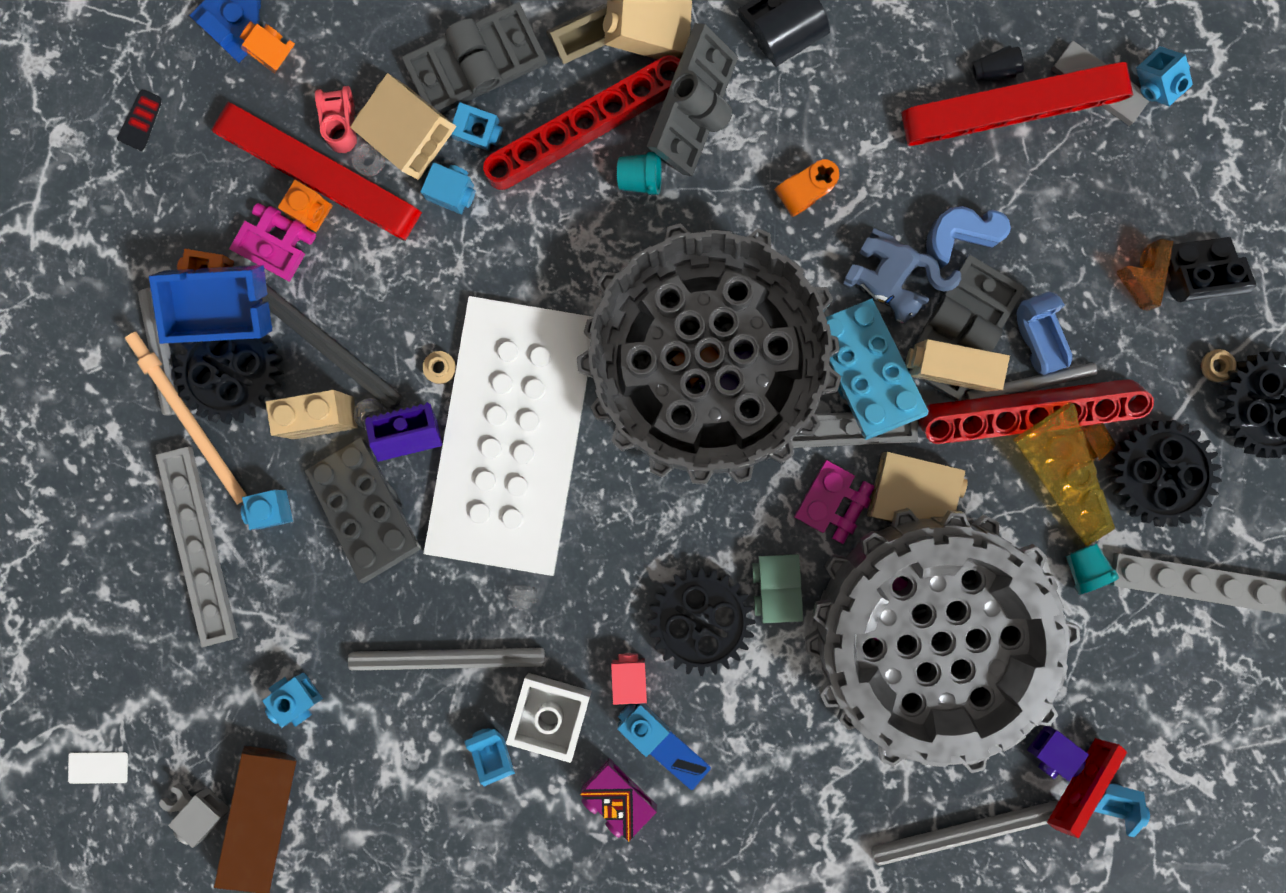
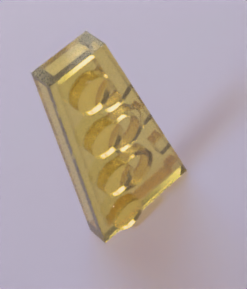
M1069 402L1013 439V441L1077 536L1088 547L1113 531L1115 526L1104 492L1100 488L1096 476L1097 471L1094 462L1091 460L1086 446L1087 441L1084 432L1080 428L1077 419L1078 413L1075 404Z

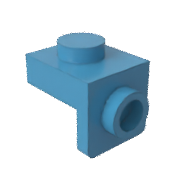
M487 728L479 730L472 735L473 738L464 741L466 749L472 753L479 781L483 786L515 774L504 737L496 729L491 730Z
M1109 784L1094 810L1097 813L1125 819L1126 834L1130 837H1135L1143 827L1147 826L1150 819V810L1146 807L1144 792L1122 787L1119 784Z

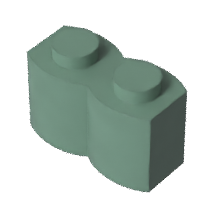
M799 554L758 556V563H752L753 583H759L760 596H754L755 616H761L762 623L803 621Z

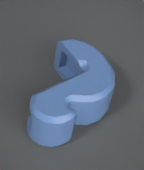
M964 206L949 208L933 222L926 241L927 254L937 260L939 267L943 268L949 263L955 239L992 248L1009 235L1011 229L1009 219L1006 215L996 210H989L980 217L974 210Z
M1046 292L1026 299L1020 303L1017 310V324L1020 333L1032 352L1030 360L1035 370L1042 375L1069 367L1073 360L1072 352L1055 314L1065 305L1062 299L1053 292Z

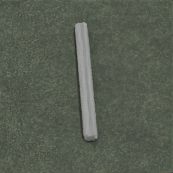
M543 648L351 652L348 655V668L351 671L541 667L545 663V651Z
M1059 800L875 845L872 847L873 859L876 865L881 866L1048 824L1047 821Z

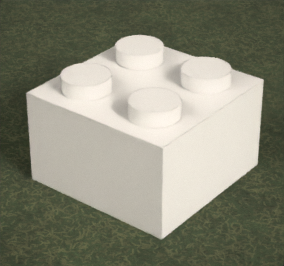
M528 673L524 678L506 744L571 763L591 690Z

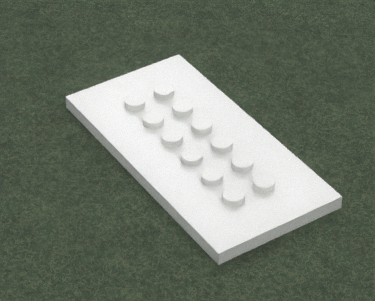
M469 296L424 554L554 576L588 376L578 372L577 357L590 349L591 340L584 334L587 320L592 319V316Z

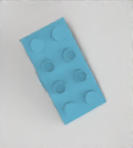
M873 298L826 317L831 335L838 337L839 352L830 358L829 365L841 376L838 392L842 399H846L865 440L928 415L929 411L908 368H906V364Z

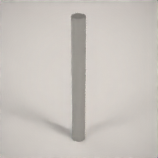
M1092 362L1058 370L1046 375L1040 374L1004 383L1003 390L967 391L966 400L1021 393L1097 375V366Z

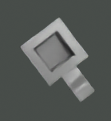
M176 784L170 789L177 796L176 803L172 802L167 796L159 802L160 807L167 812H180L168 826L174 831L175 837L181 843L190 845L192 848L203 841L230 811V808L210 789L205 788L192 798L187 789L181 784Z

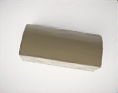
M606 4L546 31L562 64H566L605 46L603 21L607 11Z

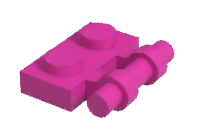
M257 203L252 210V214L261 218L257 226H254L244 221L229 249L257 265H264V269L290 282L305 256V253L295 248V245L300 240L311 245L316 238V233L306 229V226L297 220L292 221L282 216L281 211L273 206L266 207ZM273 227L286 232L283 240L269 234Z
M825 460L796 511L794 518L821 533L825 532L829 523L837 526L838 528L832 539L844 544L849 533L853 535L857 528L855 523L863 508H868L871 502L869 497L875 486L863 481L858 492L849 488L855 475ZM845 497L852 501L844 517L835 514Z

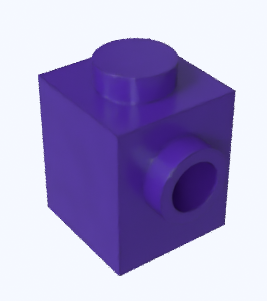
M1044 726L1027 749L1029 753L1041 761L1038 768L1054 780L1058 775L1067 781H1070L1072 777L1078 776L1083 771L1086 765L1085 760L1089 756L1088 753L1051 726Z

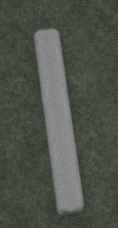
M151 288L139 290L138 297L149 351L151 353L155 352L162 363L161 369L178 392L177 385L174 384L176 378L173 371L169 343L159 344ZM157 387L162 414L167 416L176 415Z

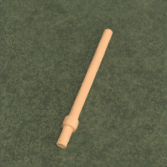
M137 332L126 336L125 340L139 359L137 364L143 373L150 375L237 505L242 503V497H246V493L190 410L186 407L182 398L179 397L178 392L161 369L162 363L155 352L151 353Z

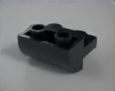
M752 0L738 9L739 18L755 35L758 47L775 67L830 33L828 18L820 0Z
M1231 237L1166 245L1162 251L1171 278L1167 288L1170 295L1177 302L1247 294L1257 286L1247 258H1238Z

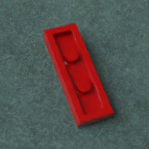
M1097 738L1094 739L1087 751L1089 756L1085 760L1086 765L1083 771L1078 776L1072 777L1047 821L1051 827L1070 836L1080 837L1127 754V751L1119 744Z

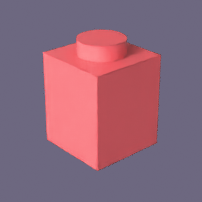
M636 653L619 654L618 660H612L611 663L613 705L647 703L645 658L638 659V654Z

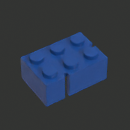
M264 265L200 268L195 271L194 269L164 270L149 276L159 344L262 338L273 331L269 301L262 302V297L268 295Z

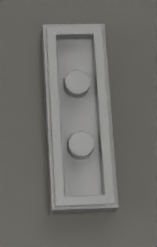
M1072 41L1054 64L1051 71L1057 75H1062L1107 64L1075 41ZM1132 82L1133 96L1131 98L1102 106L1128 126L1135 122L1149 102L1142 95L1141 88Z

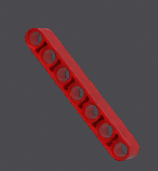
M664 56L490 154L483 164V170L488 182L498 190L508 189L664 101L672 80L663 79L661 74L668 70L675 72L680 59L675 56ZM644 86L650 92L646 96L639 97L633 93V90L636 87ZM611 102H616L622 106L615 113H610L604 108ZM582 118H589L593 121L592 126L587 129H581L576 124ZM554 134H561L565 137L564 141L559 145H552L548 142L549 138ZM525 150L536 152L535 158L531 161H523L520 159V156ZM500 165L506 166L508 171L503 177L496 178L492 176L494 168Z
M1118 62L918 105L902 111L901 116L907 145L915 146L1117 103L1131 98L1133 91L1127 62Z
M230 102L226 103L211 131L231 144L403 241L407 240L422 214L420 210Z
M1125 379L930 404L926 406L929 411L928 415L917 421L930 442L945 444L1140 419L1151 412L1154 406V398L1136 381ZM1136 395V397L1134 398V400H1132L1131 402H1129L1130 399H1131L1133 396ZM1104 399V401L1096 407L1097 403ZM1071 403V406L1063 411L1064 407ZM1039 407L1035 414L1030 415L1032 410ZM1007 411L1004 417L996 420L999 414ZM974 416L969 423L963 424L966 418ZM942 420L937 427L930 428L932 423Z

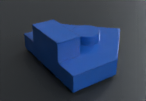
M204 0L189 16L240 63L248 55L241 49L244 40L240 38V35L250 21L255 25H260L259 9H261V0Z

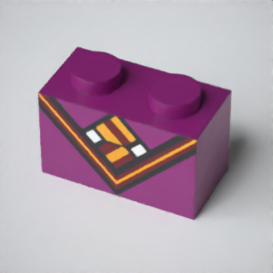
M610 758L581 788L580 795L583 797L581 801L584 806L593 814L599 812L607 820L605 825L611 833L618 838L622 835L628 842L657 813V804Z

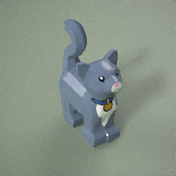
M874 228L870 237H867L862 246L860 254L865 257L874 255L879 258L880 264L875 271L852 264L843 285L847 288H851L854 285L860 286L874 300L889 305L898 322L906 323L910 318L915 317L920 309L924 310L926 307L924 304H927L929 301L928 297L918 292L902 289L906 279L916 267H925L930 284L935 289L943 292L953 290L959 285L961 273L959 270H955L948 278H942L938 261L932 256L920 253L909 245L900 244L893 236Z

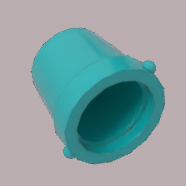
M654 152L619 157L617 163L619 190L659 195L662 183L661 157Z
M1097 543L1065 556L1078 595L1096 590L1119 579L1116 569L1112 568Z

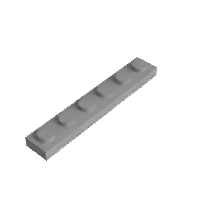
M184 447L157 454L156 459L201 647L236 639L238 635L193 448Z
M1119 553L1113 554L1112 568L1116 569L1119 579L1110 583L1109 585L1286 614V581Z

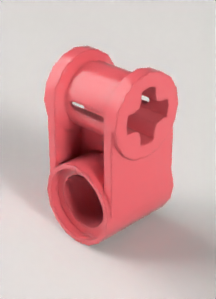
M343 86L342 90L323 92L321 89L316 90L315 102L319 116L321 136L333 151L337 153L350 152L357 143L356 132L350 128L355 120V104L350 87ZM345 129L342 137L332 139L337 130Z

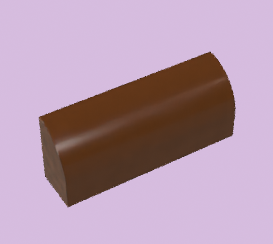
M244 746L214 888L253 893H270L297 762L293 756L276 750Z

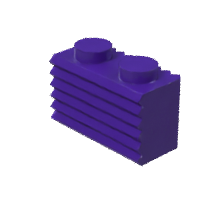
M428 402L425 405L420 404L418 407L413 405L411 409L408 407L405 410L400 408L398 412L393 410L392 413L387 412L385 415L380 413L378 417L375 415L372 418L367 416L365 419L369 445L378 462L442 446L438 422L432 406Z

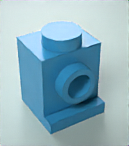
M459 102L452 122L457 127L450 136L454 140L489 151L491 144L498 145L503 127L498 126L500 120L497 115ZM478 125L485 127L484 133L480 136H476L473 133L474 128Z

